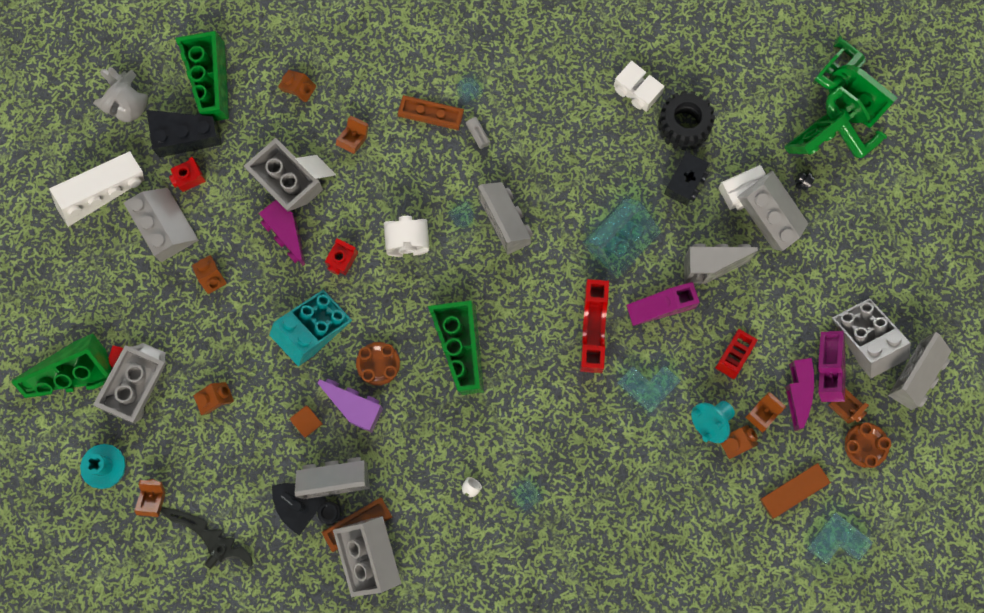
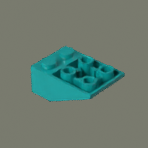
M322 290L274 321L269 336L299 367L321 350L352 319Z

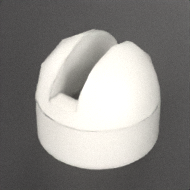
M467 477L462 485L463 494L468 493L469 498L476 496L482 489L481 484L472 477Z

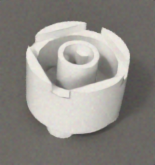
M401 216L399 221L384 222L387 255L403 257V254L413 253V256L429 251L427 219L412 220V216Z

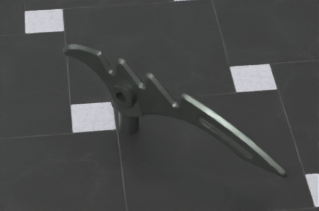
M166 507L161 508L160 512L170 521L191 528L202 538L208 552L211 554L204 563L209 569H212L217 561L223 562L230 558L241 559L249 567L253 565L252 557L244 547L232 548L235 541L233 537L220 538L223 533L221 529L206 530L208 522L197 516ZM175 514L196 522V525L174 518L171 515Z

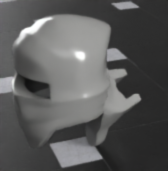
M109 67L108 70L102 69L100 73L108 81L110 88L107 89L102 98L96 99L93 104L106 114H110L122 122L129 123L139 118L147 106L148 95L139 93L131 87V83L137 75L133 70L127 73L124 71L119 75L112 67Z

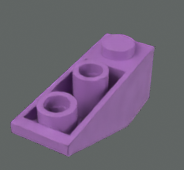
M319 379V386L352 425L372 433L383 410L382 406L379 405L380 401L370 396H367L366 399L358 396V391L349 387L346 390L338 387L339 383L327 379L325 382Z

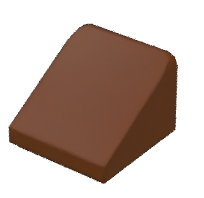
M308 405L289 419L304 438L323 425Z

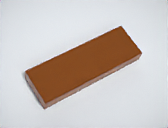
M405 95L402 96L398 110V117L454 130L460 129L464 109Z
M816 463L759 500L771 518L774 519L831 482L819 464Z
M380 497L321 533L331 551L335 552L338 550L333 529L383 516L384 522L393 517L384 500Z

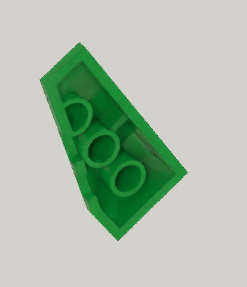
M92 333L72 342L12 379L11 383L24 398L51 395L53 390L65 389L66 393L74 392V387L86 386L87 390L103 386L112 368L106 349Z

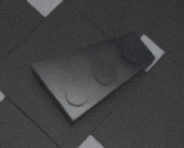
M146 110L152 149L159 158L222 145L219 126L213 116Z

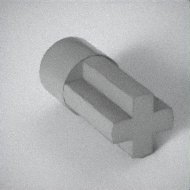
M477 117L469 119L466 125L479 148L483 149L489 146L490 140Z

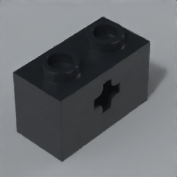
M686 152L671 178L664 195L686 206L690 200L694 202L700 191L697 189L700 182L704 184L710 173L707 171L709 163ZM688 177L691 178L689 183L685 181Z

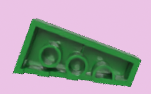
M216 31L175 38L181 51L182 61L186 66V73L192 85V92L199 113L203 116H213L215 121L229 119L224 40Z
M472 300L428 306L457 391L462 395L484 393L475 304Z

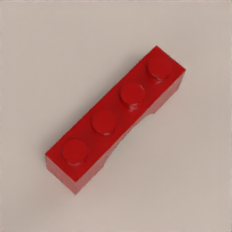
M587 279L580 372L602 373L604 370L605 325L609 281Z

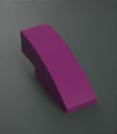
M844 331L821 332L818 362L820 373L818 393L821 402H845L846 364Z
M812 358L794 360L789 364L793 384H789L785 389L794 431L804 428L813 402L814 369Z

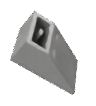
M694 244L693 247H689L684 257V283L706 284L750 262L758 251V247H751L749 244H740L737 247H729L728 244H717L715 247H706V244Z
M870 298L832 317L838 330L844 331L845 342L860 367L870 378L910 358L911 343Z

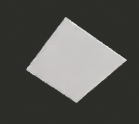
M317 155L295 158L315 179L336 175Z

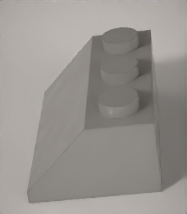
M275 138L247 162L244 168L289 212L307 205L323 191L319 180L315 179L295 159L296 157Z
M770 171L737 197L774 250L784 251L802 236L809 224L774 171Z
M502 182L479 185V200L507 255L530 245L531 237L533 236L528 224H523L521 220L523 214L519 206H514L512 202L514 198L509 187L505 188Z
M168 188L143 191L123 202L151 252L160 262L199 241Z
M934 332L919 342L888 394L889 397L910 410L918 407L921 408L928 399L926 393L929 388H934L939 380V377H937L940 370H944L950 362L948 356L951 353V349L940 334Z
M361 457L347 459L348 463L339 464L338 461L325 462L323 467H316V464L302 466L303 470H296L295 497L309 499L370 489L367 462L365 460L361 461Z
M383 516L333 529L351 597L382 593L401 584Z

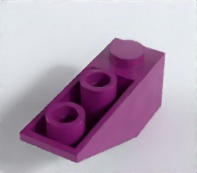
M274 200L258 213L263 219L260 223L268 232L272 230L276 234L274 239L281 248L286 246L289 249L287 254L294 263L299 261L304 266L305 259L296 218L291 211L287 212L277 200Z
M690 282L626 305L632 326L696 309L700 302L694 284Z

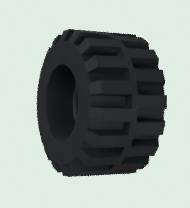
M682 91L681 95L675 93L672 98L669 97L666 100L658 119V130H661V138L666 137V144L669 145L671 142L673 143L672 148L677 149V146H681V150L686 151L688 146L692 150L695 149L696 145L699 147L707 140L714 125L715 115H713V107H709L710 101L708 99L704 101L703 95L696 96L694 91H691L690 94H687V91ZM680 113H688L696 119L698 125L693 128H684L676 122L674 116Z

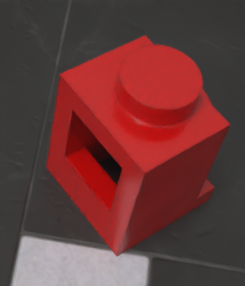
M193 157L170 169L173 174L169 176L174 188L179 187L182 192L206 182L198 163Z
M336 238L335 244L325 260L328 266L327 269L336 275L340 273L346 275L358 255L356 247ZM338 254L343 255L341 260H336Z

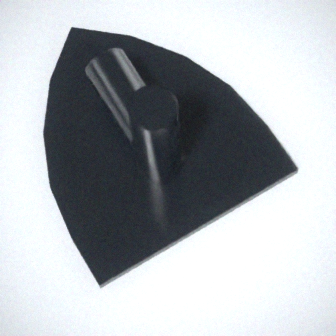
M283 483L272 486L273 502L278 515L297 535L302 533L317 513L319 506L327 499L324 496L309 499L295 497V483Z

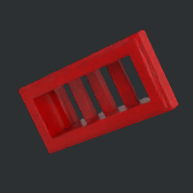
M738 329L715 368L730 378L735 379L758 339ZM739 338L749 344V347L739 343L737 339ZM733 346L742 350L743 352H745V354H742L739 351L735 350ZM730 353L731 355L735 356L740 360V362L729 357L728 354Z

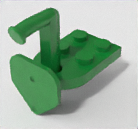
M838 36L833 46L841 50L818 74L813 83L815 85L819 83L822 87L828 89L830 93L838 86H842L858 98L869 113L870 120L863 124L870 129L895 102L897 97L861 69L862 65L866 62L864 55L846 40L842 39V36ZM843 52L852 58L843 66H839L836 63ZM828 73V74H830L831 76H830L829 78H827V77L825 76V74Z
M838 86L827 96V114L815 121L784 146L789 154L811 155L819 150V145L824 141L826 142L836 136L835 132L838 131L852 154L856 158H863L886 139L887 135L877 130L874 137L863 144L851 123L868 122L870 120L869 113L858 98L842 86Z

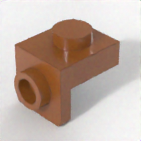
M288 70L278 88L283 92L296 95L303 102H307L316 85L304 73Z
M350 116L347 121V127L336 139V146L355 154L367 138L368 123Z
M211 255L191 265L199 283L207 294L227 284Z
M226 382L209 384L193 395L201 415H207L221 405L234 402Z
M846 388L845 402H830L828 404L848 424L853 421L858 423L867 414L865 409L869 406L866 402L861 403Z
M768 392L745 418L763 433L786 406L772 393Z
M746 425L731 432L729 438L721 443L727 457L731 459L757 446L758 437L756 432Z
M155 479L140 480L138 485L141 491L134 510L135 514L159 517L166 493L162 482Z

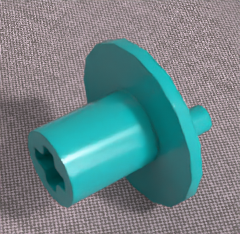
M720 401L714 406L704 402L698 403L692 409V422L697 431L703 436L704 442L723 443L729 438L730 425L728 421L735 415V410L731 404L726 401Z
M108 444L96 445L89 449L83 456L80 465L81 476L84 481L91 487L98 489L113 487L121 480L126 469L125 457L122 452L115 446Z

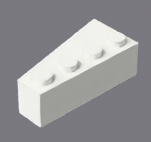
M129 151L51 187L49 190L58 212L69 227L129 189L138 187L144 181L143 171Z

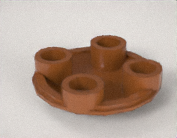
M373 342L360 349L356 359V368L359 376L365 382L381 386L390 383L397 376L400 369V359L392 345L384 342Z
M868 422L855 425L848 431L845 438L847 456L854 464L864 468L879 466L885 461L891 448V440L880 427Z

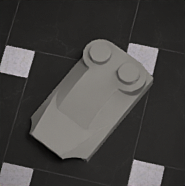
M145 343L136 346L125 345L93 406L127 422L136 424L143 417L144 407L166 365V352Z

